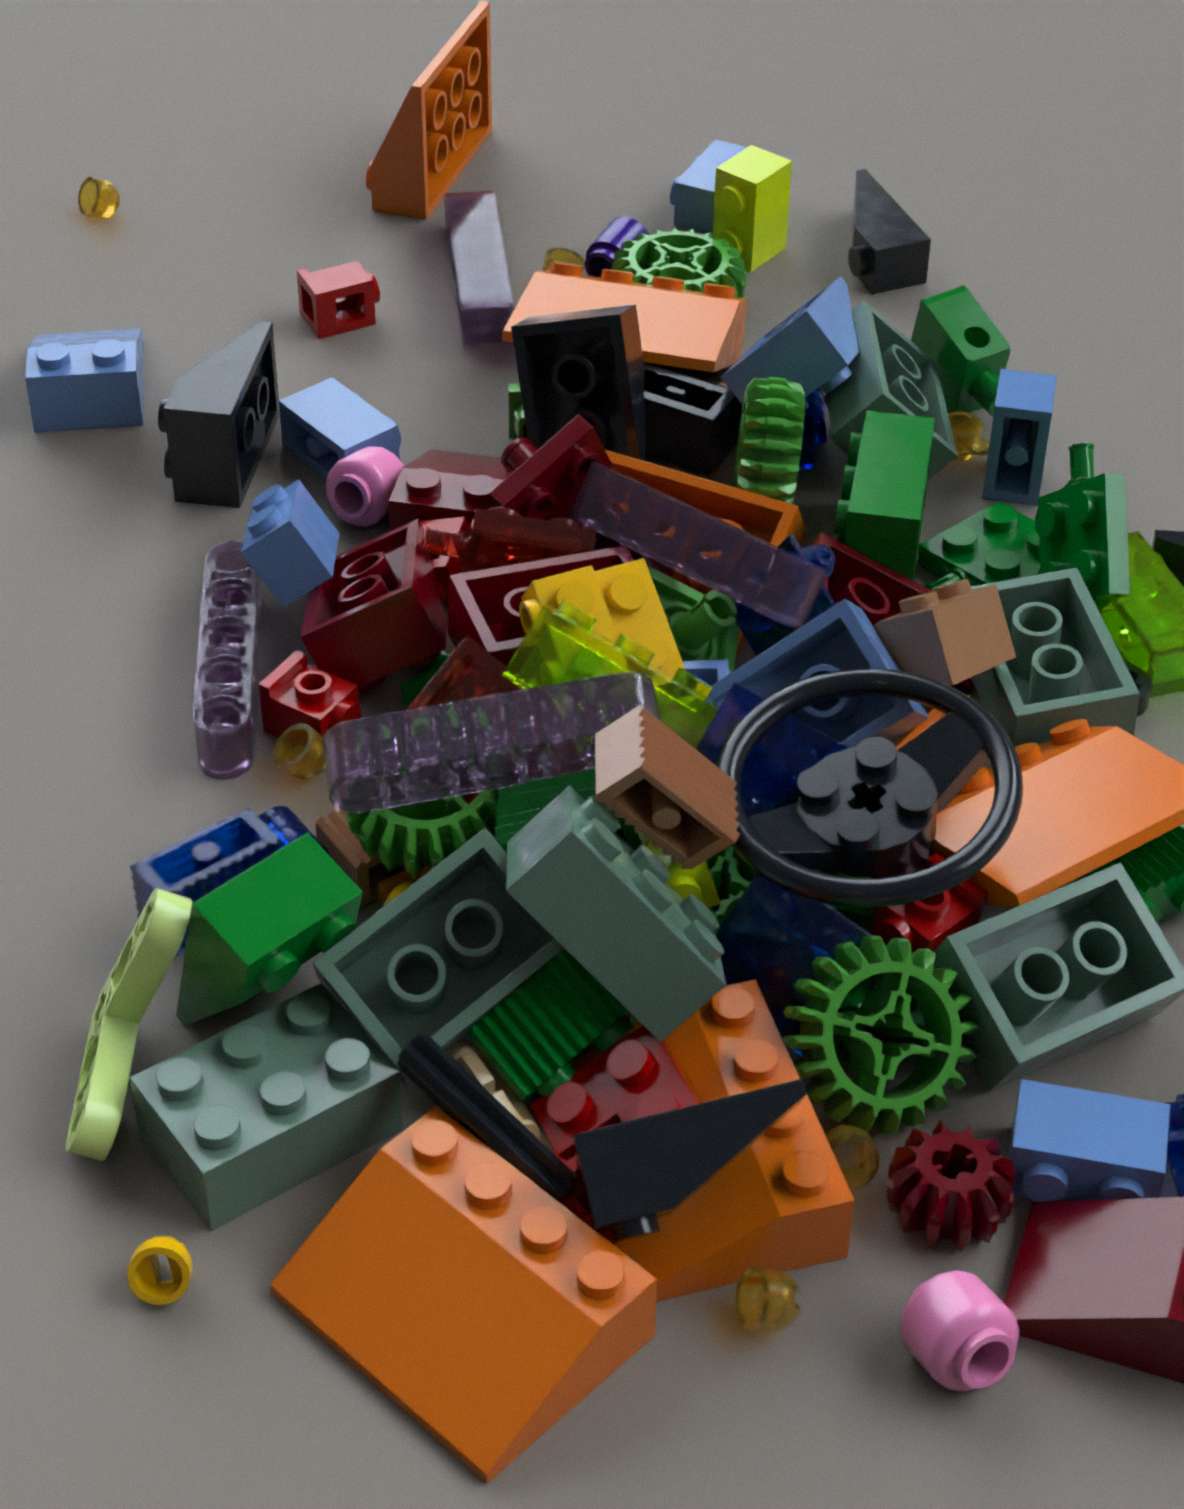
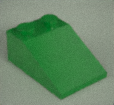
M308 832L192 903L176 1017L184 1026L240 1005L263 989L267 993L277 991L295 976L300 965L320 952L324 954L357 928L356 920L363 891Z

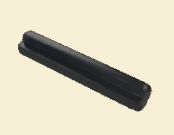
M420 1034L403 1048L398 1055L399 1069L438 1107L558 1202L563 1204L570 1198L576 1189L577 1175L430 1036Z

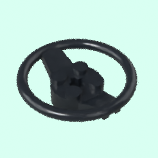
M858 668L838 670L815 675L778 690L753 707L737 723L723 744L716 762V766L737 782L734 790L738 794L734 800L738 802L735 810L739 814L735 820L740 823L736 829L740 836L731 845L737 854L750 866L758 877L763 876L779 887L799 896L838 906L870 908L903 905L938 895L961 884L984 868L1002 849L1018 820L1023 798V776L1016 750L1003 727L986 709L963 692L945 683L922 675L892 669ZM876 695L907 699L946 714V716L898 750L886 738L869 737L862 740L856 747L827 755L813 767L805 769L799 775L797 780L798 803L747 817L741 798V776L746 760L760 738L771 727L792 713L826 700L849 696ZM989 759L994 774L995 790L992 807L986 821L977 834L955 854L933 866L916 871L927 862L930 856V845L936 835L937 814L947 807L973 775ZM839 873H843L853 877H872V879L840 877Z

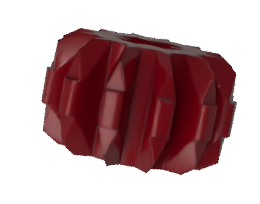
M941 1120L932 1130V1135L921 1130L912 1129L909 1138L905 1140V1146L896 1147L894 1155L890 1158L888 1177L890 1179L888 1180L886 1193L889 1210L900 1214L899 1221L902 1224L903 1233L925 1231L929 1249L940 1238L951 1239L960 1252L970 1242V1237L989 1243L993 1234L997 1232L998 1224H1005L1007 1217L1011 1215L1015 1198L1014 1193H1012L1015 1180L1013 1161L1001 1157L998 1138L980 1141L975 1139L972 1124L967 1126L961 1133L951 1132Z

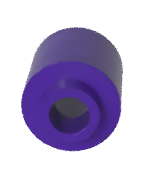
M621 216L613 219L587 250L585 269L588 276L601 278L602 269H612L615 252L624 249L623 242L629 240L636 241L637 234L649 235L646 228L630 217Z

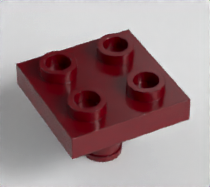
M578 414L538 450L527 438L521 437L512 441L505 448L501 456L503 468L511 472V474L489 494L525 555L532 561L551 558L568 547L574 538L567 531L568 525L577 515L600 498V493L610 486L618 496L626 490L594 427Z

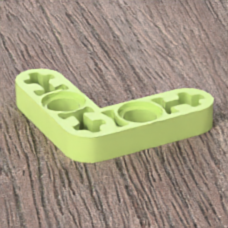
M159 888L153 890L100 993L87 1037L66 1140L67 1152L101 1162L109 1154L123 1113L139 1023L181 946L190 919L192 899Z

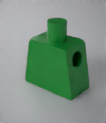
M964 285L922 299L911 341L936 362L948 415L960 417L984 408L993 416L1000 370L1006 369L1011 352L1008 341Z

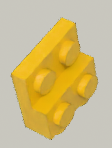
M645 558L594 571L593 566L590 565L534 580L521 597L522 602L519 605V614L523 629L529 639L536 638L544 660L540 667L544 688L551 699H558L563 716L679 684L688 676Z

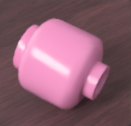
M367 446L340 459L331 468L326 480V494L332 510L341 520L357 527H370L389 517L388 500L404 464L394 453L383 447Z
M954 1270L937 1274L915 1289L903 1309L900 1333L905 1348L934 1380L948 1390L964 1392L990 1387L1001 1380L1010 1370L1015 1359L1019 1327L1014 1313L984 1282L972 1273Z

